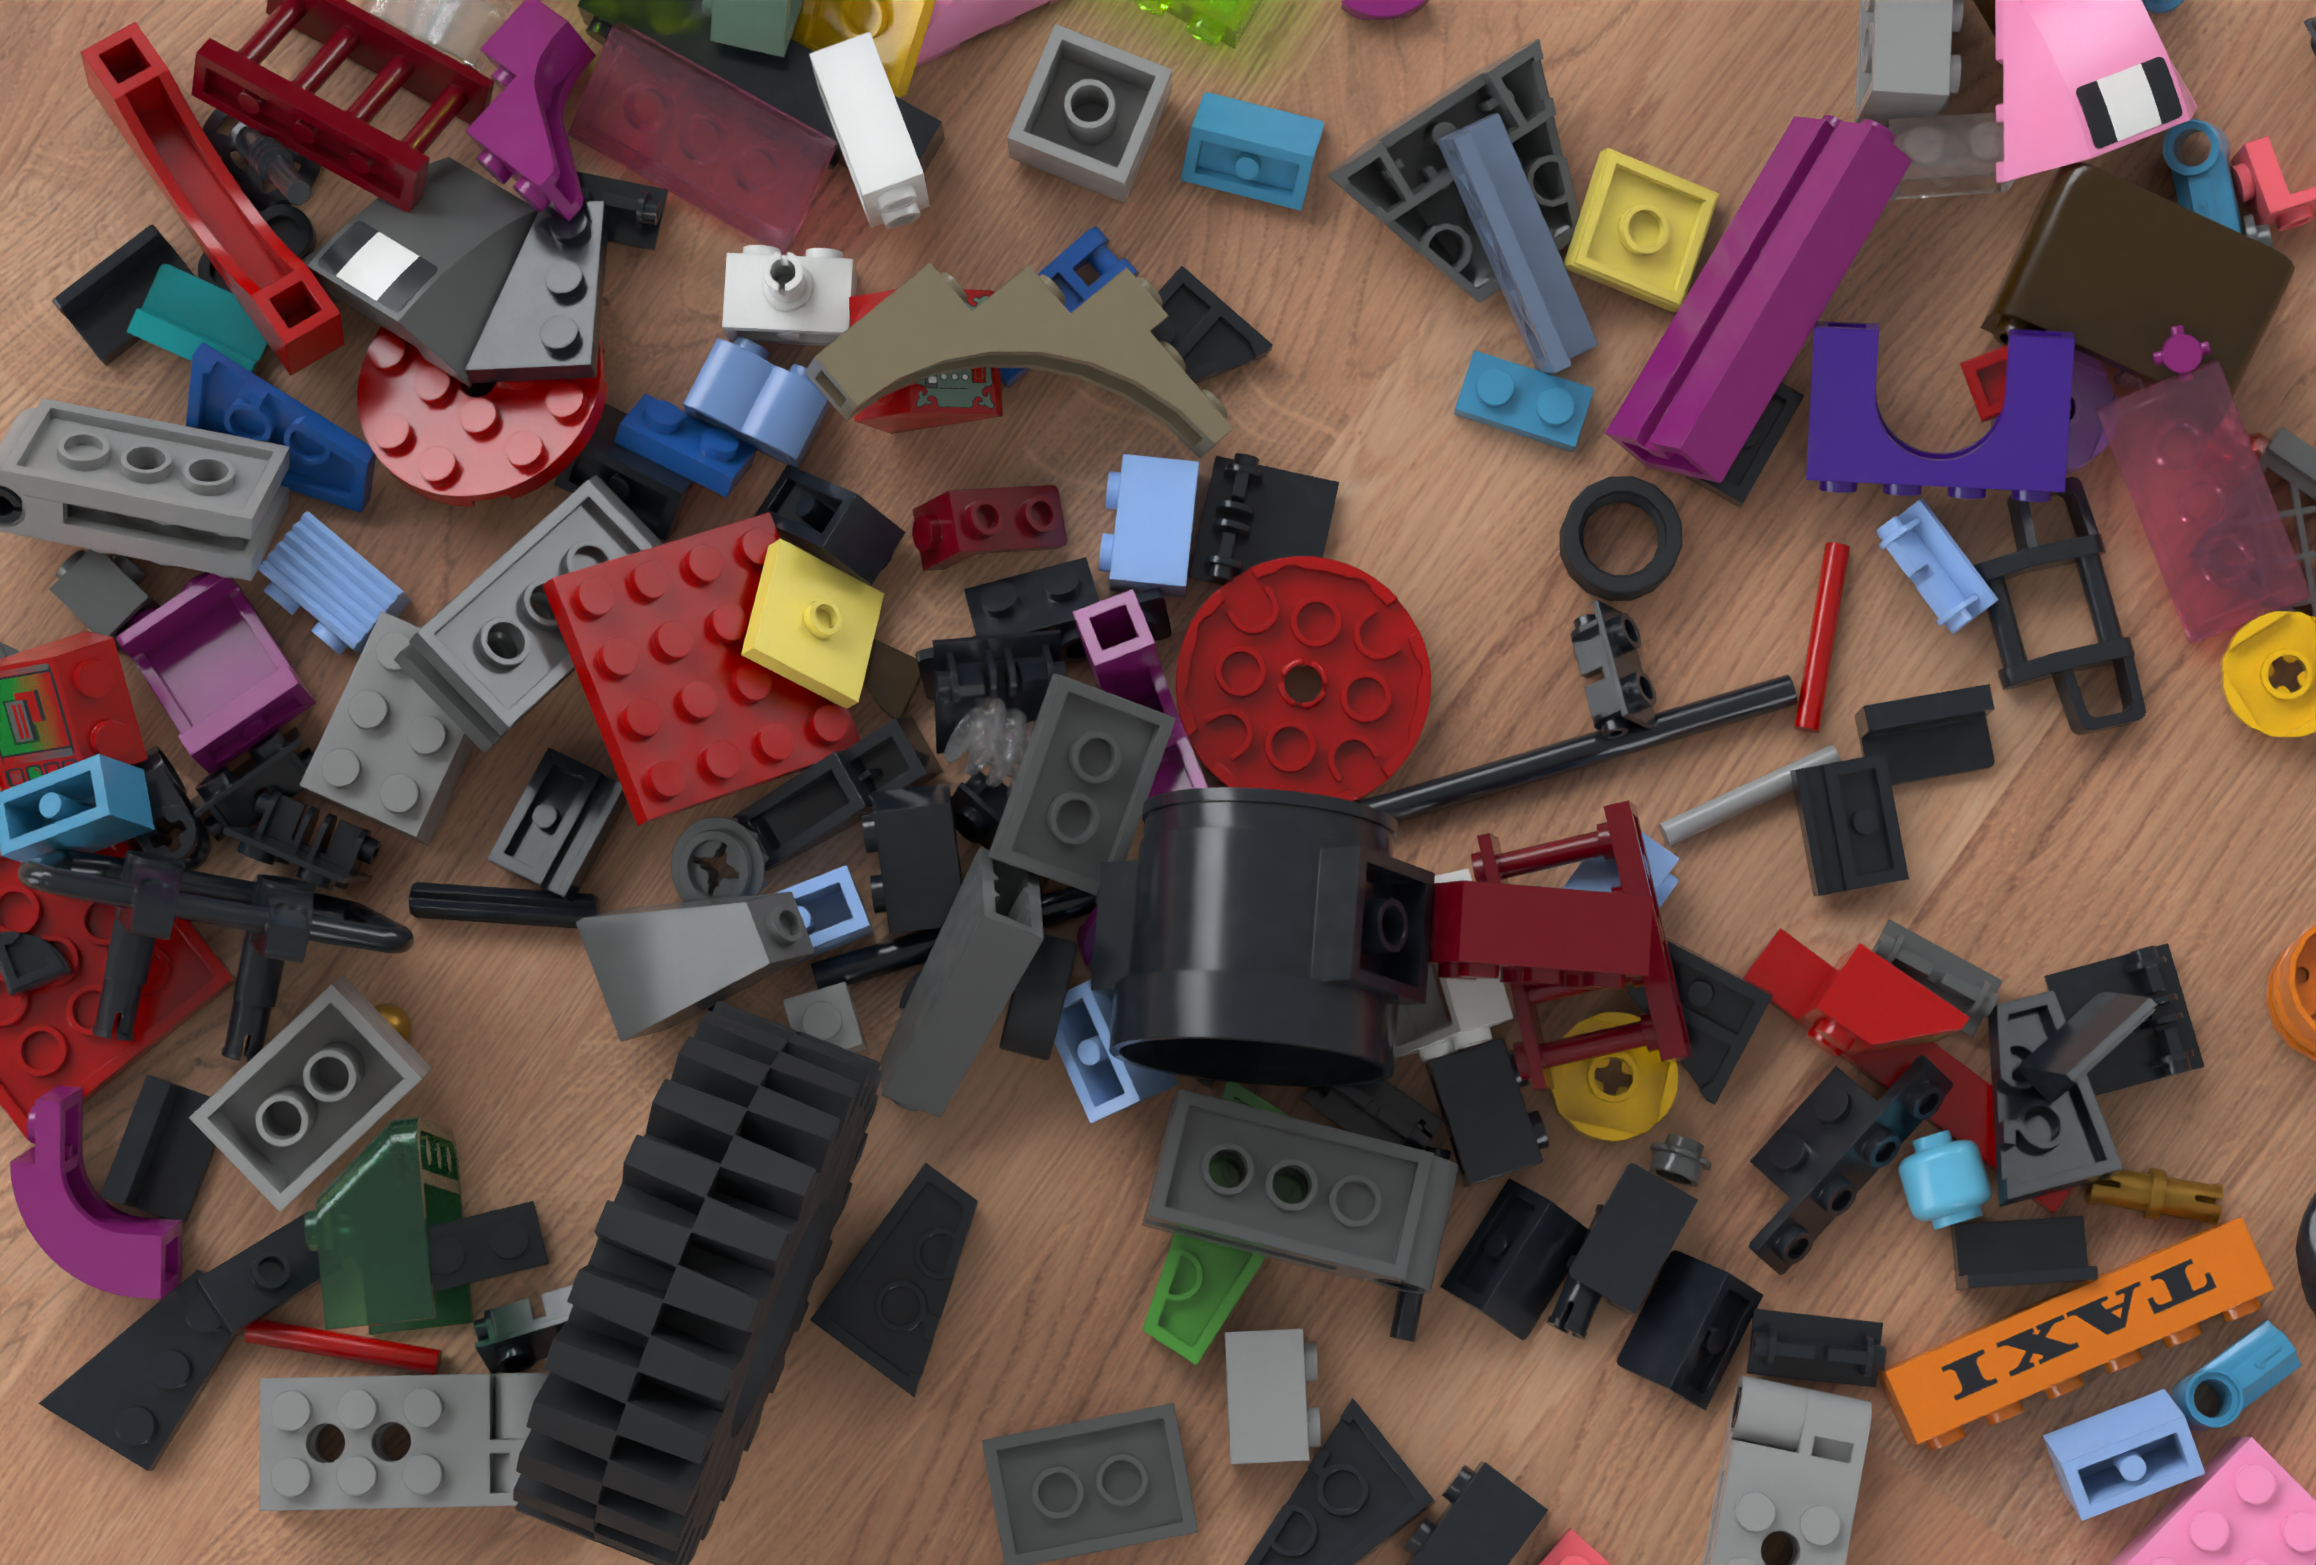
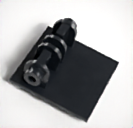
M1236 453L1234 459L1216 456L1189 578L1225 585L1229 581L1233 582L1234 577L1263 562L1294 556L1323 558L1339 482L1258 465L1259 458L1248 454Z
M1049 630L932 640L936 753L943 754L1027 746L1053 673L1067 677L1065 661H1061V631Z
M276 791L273 796L265 792L259 796L253 810V815L261 818L258 828H224L223 834L241 841L237 849L239 853L269 865H274L275 861L289 865L290 862L300 866L296 874L298 878L327 890H333L334 886L347 890L350 883L371 882L373 876L363 873L359 869L362 862L372 865L381 847V841L372 838V831L367 828H361L345 820H340L335 830L337 816L331 813L324 819L313 845H308L316 827L320 809L311 806L303 818L308 805L279 791Z
M2168 943L2131 951L2129 954L2044 976L2048 991L2054 990L2066 1022L2095 995L2101 992L2150 997L2157 1004L2154 1007L2156 1010L2087 1073L2095 1096L2204 1067Z

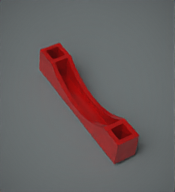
M134 22L81 51L88 87L289 375L292 376L345 345L341 313L308 266L275 234L242 191L201 128L170 70L137 23Z

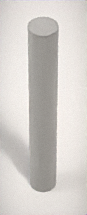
M1831 744L1659 823V828L1662 836L1670 847L1794 790L1791 770L1841 761L1839 754Z

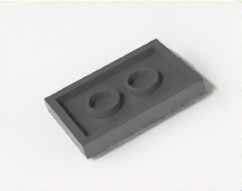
M1053 673L988 857L1097 896L1100 887L1102 862L1126 860L1143 812L1144 802L1149 796L1176 718L1063 675Z
M1174 1403L982 1440L1005 1565H1033L1198 1533Z

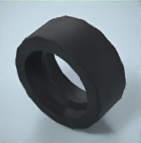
M1633 476L1607 477L1588 485L1571 502L1559 532L1560 556L1569 576L1586 593L1607 601H1632L1653 592L1670 575L1682 548V522L1673 502L1656 485ZM1611 503H1629L1641 508L1652 519L1657 530L1658 547L1653 559L1642 570L1630 575H1613L1600 570L1589 559L1584 548L1583 531L1588 519L1599 508Z
M1044 934L1041 945L1012 993L999 1044L1000 1049L1042 1060L1050 1058L1078 946L1076 942Z

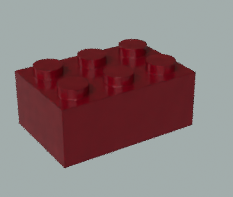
M1467 880L1434 883L1428 965H1438L1437 978L1499 979L1500 983L1561 984L1563 988L1601 990V988L1625 989V977L1649 976L1653 896Z

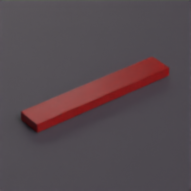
M1780 928L1743 978L1774 993L1769 1003L1806 1031H1809L1810 1029L1799 1022L1798 1019L1833 967ZM1934 1042L1853 1057L1843 1051L1841 1052L1840 1056L1886 1091L1917 1057L1924 1055L1953 1083L1952 1089L1944 1097L1938 1111L1925 1120L1941 1132L1949 1130L1953 1141L1966 1139L1975 1142L1980 1149L1984 1164L1997 1173L1992 1085ZM2073 1188L2032 1198V1200L2052 1214L2058 1210Z

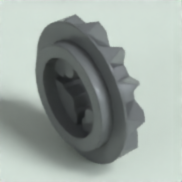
M709 817L690 825L679 837L671 859L673 883L683 902L759 895L760 891L769 884L764 879L765 864L770 857L761 851L756 840L758 833L746 829L738 823L737 818ZM727 852V864L734 867L735 872H738L739 876L722 878L719 883L717 882L718 871L710 867V863L702 859L720 857Z

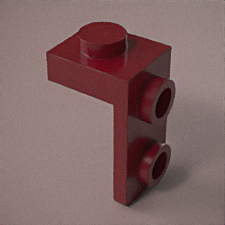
M1054 485L948 490L912 510L914 516L912 536L916 548L920 551L923 571L945 570L974 554L1059 549L1067 544L1059 491Z

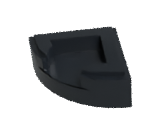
M14 931L0 932V971L10 996L18 997L76 973L65 954L49 941L27 933Z

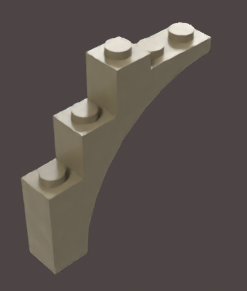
M928 263L819 352L805 371V374L846 421L887 394L929 377L984 367L1031 368L1078 378L1117 394L1167 426L1200 459L1234 429L1226 420L1228 415L1221 401L1209 390H1200L1185 373L1186 365L1178 351L1166 341L1159 342L1152 334L1168 315L1161 308L1163 306L1162 299L1153 285L1142 277L1136 278L1127 267L1070 313L1064 306L1066 303L1065 297L1059 287L1046 275L1041 274L1038 276L1029 265L976 309L971 311L966 305L968 299L960 284L946 272L939 274L933 265Z

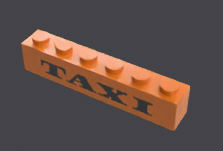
M2243 1218L2228 1219L2103 1273L2096 1280L2080 1283L1884 1368L1883 1372L1878 1371L1877 1377L1907 1444L1918 1445L1926 1442L1929 1451H1934L1964 1438L1965 1433L1961 1426L1982 1416H1985L1990 1426L2024 1412L2025 1409L2021 1399L2044 1390L2048 1400L2083 1386L2084 1383L2080 1374L2103 1364L2107 1374L2131 1366L2143 1360L2139 1348L2162 1339L2166 1348H2170L2202 1334L2198 1322L2219 1313L2222 1314L2225 1323L2248 1315L2262 1308L2257 1297L2275 1288Z

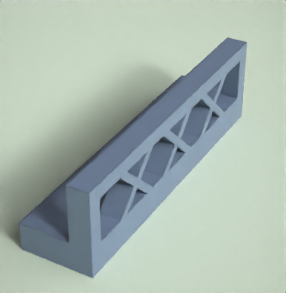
M1499 113L1491 114L1438 139L1437 142L1536 370L1555 374L1572 366L1569 359L1598 346V342Z

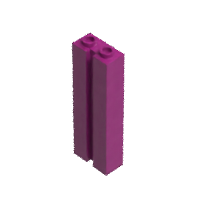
M1824 115L1822 119L1794 116L1605 434L1646 467L1718 483L1723 481L1912 162L1894 144L1896 137L1888 128L1870 119H1863L1861 123L1844 122L1831 115Z

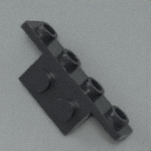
M1086 557L964 589L976 636L972 637L1060 630L1061 661L1064 660L1065 664L1088 660L1073 615V611L1099 602ZM1155 588L1136 593L1135 595L1154 641L1170 637L1172 631L1162 589ZM933 647L917 651L915 656L926 697L933 700Z
M1920 1055L1877 1101L1840 1068L1835 1066L1750 1160L1756 1168L1788 1195L1790 1199L1750 1242L1749 1249L1779 1275H1783L1793 1264L1805 1258L1810 1252L1813 1242L1836 1216L1843 1214L1852 1206L1857 1193L1880 1168L1888 1165L1896 1157L1901 1144L1919 1124L1938 1111L1944 1097L1952 1089L1953 1083L1924 1055Z

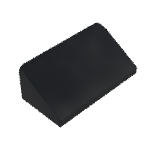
M2101 992L2095 995L2020 1064L2019 1070L2048 1102L2051 1100L2055 1102L2156 1010L2154 1007L2157 1004L2150 997Z

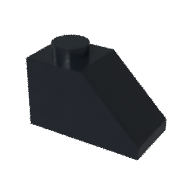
M790 465L786 466L754 515L755 517L770 512L778 534L818 559L870 585L873 584L880 571L889 564L895 548L906 533L857 493Z

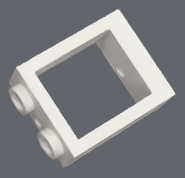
M868 32L810 53L819 93L870 228L884 223L886 229H894L917 220L921 216L920 210L930 207L925 177L871 33Z
M1468 868L1435 876L1434 883L1461 880L1472 881ZM1428 965L1426 1004L1398 1005L1395 1058L1418 1053L1421 1063H1427L1431 1060L1456 1053L1458 1049L1467 1048L1493 1039L1490 1028L1513 1019L1504 984L1500 983L1499 979L1477 978V980L1439 978L1452 1021L1448 1022L1431 965Z

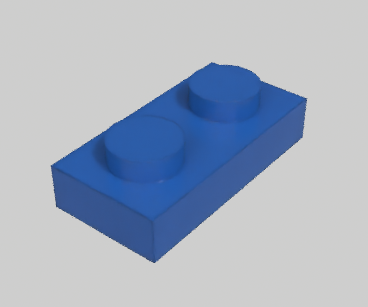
M646 393L621 421L614 441L726 498L751 468L757 451V447L737 438L730 431L714 427L681 411L676 405L664 400H658Z

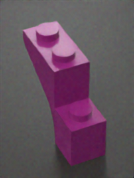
M525 0L480 48L496 67V70L490 77L503 91L465 132L482 150L476 160L497 181L504 185L510 178L514 179L516 184L513 188L534 209L542 213L547 206H550L570 221L581 209L583 195L564 125V107L575 81L596 55L565 18L539 0Z

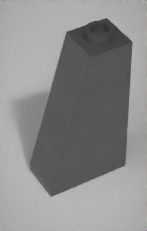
M983 847L979 848L881 1058L882 1096L890 1098L895 1104L906 1110H921L939 1118L942 1116L1044 939L1039 875L988 857L990 850Z
M792 891L629 907L585 917L576 922L621 1042L665 1031L710 1008L718 1001H723L815 953Z

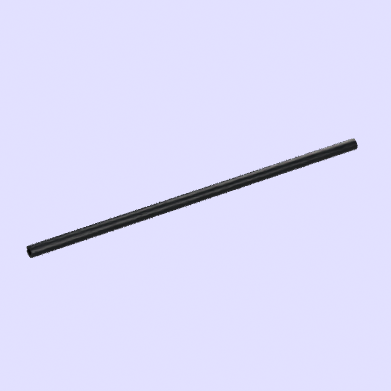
M1788 674L1655 713L1658 729L1654 731L1631 722L1627 724L1628 733L1616 739H1605L1602 730H1598L1364 799L1357 803L1386 812L1399 823L1797 705L1795 687L1791 677ZM1071 886L1041 895L1043 928L1090 914L1097 906L1095 902L1097 896ZM941 928L918 931L811 963L817 988L821 989L842 982H846L849 986L926 963Z

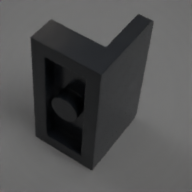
M152 224L62 291L52 302L71 322L100 361L107 366L141 340V338L128 333L127 329L136 309L142 308L160 266L170 264L187 273L194 274L166 238Z
M605 403L599 423L589 442L574 461L557 475L554 485L573 493L587 480H590L597 474L658 538L666 541L677 527L688 492L695 482L615 443L619 424L627 414Z
M1990 684L1863 706L1854 715L1862 757L1886 753L1891 785L1991 768L1995 760L1986 716L1995 708Z
M147 1074L100 1197L125 1206L135 1207L166 1219L182 1220V1224L186 1223L216 1149V1145L189 1117L210 1096Z
M1634 1163L1627 1165L1568 1270L1569 1277L1608 1299L1607 1303L1626 1314H1635L1698 1199Z
M1509 1178L1440 1287L1456 1299L1488 1316L1512 1335L1525 1340L1568 1274V1270L1565 1268L1570 1255L1576 1256L1588 1229L1551 1200Z
M2084 1216L1955 1224L1950 1226L1956 1290L2080 1282L2098 1279L2097 1266H2088Z
M1674 1250L1670 1253L1617 1358V1364L1625 1370L1658 1384L1686 1402L1706 1411L1753 1317V1308L1757 1309L1763 1294L1729 1272Z

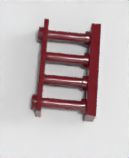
M267 0L266 14L270 16L238 51H234L209 38L196 52L192 96L265 136L276 138L285 147L408 213L423 198L430 157L424 155V153L455 116L471 125L490 105L494 87V80L479 73L473 67L460 63L346 0ZM294 28L322 43L323 47L292 81H289L261 66V63ZM349 58L378 75L348 110L345 111L315 94L345 59ZM402 87L432 103V105L400 141L369 124Z
M1629 800L1603 806L1607 822L1597 824V831L1505 853L1501 851L1499 838L1491 833L1477 836L1480 852L1471 854L1472 868L1476 881L1509 884L1508 878L1603 856L1605 862L1616 860L1621 885L1611 887L1612 893L1653 896L1649 976L1625 977V984L1632 983L1634 989L1645 987L1650 1012L1640 1014V1021L1544 1042L1536 1004L1597 990L1563 988L1561 984H1510L1523 1040L1513 1043L1517 1069L1521 1080L1531 1079L1533 1089L1537 1091L1555 1089L1550 1070L1552 1067L1646 1046L1648 1052L1659 1050L1661 1061L1666 1063L1693 1058L1636 805Z

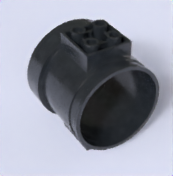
M1243 787L1194 788L1166 792L1147 799L1143 805L1142 820L1145 824L1144 839L1140 843L1139 860L1102 862L1100 887L1096 897L1098 910L1094 952L1091 957V991L1113 997L1110 1054L1121 1061L1150 1070L1186 1077L1244 1084L1334 1087L1370 1084L1391 1078L1394 1075L1398 1005L1426 1004L1435 873L1393 858L1394 844L1398 840L1399 823L1386 812L1361 803L1325 795L1277 789Z

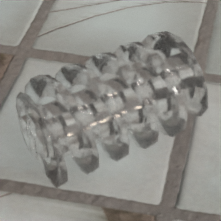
M988 696L978 702L957 725L946 746L945 760L952 764L964 752L969 753L965 772L970 776L976 775L986 764L990 765L986 784L991 788H996L1007 776L1010 777L1011 781L1007 791V796L1009 797L1036 721H1029L1027 723L1026 715L1017 708L1006 710L1005 703L1000 698L990 699Z

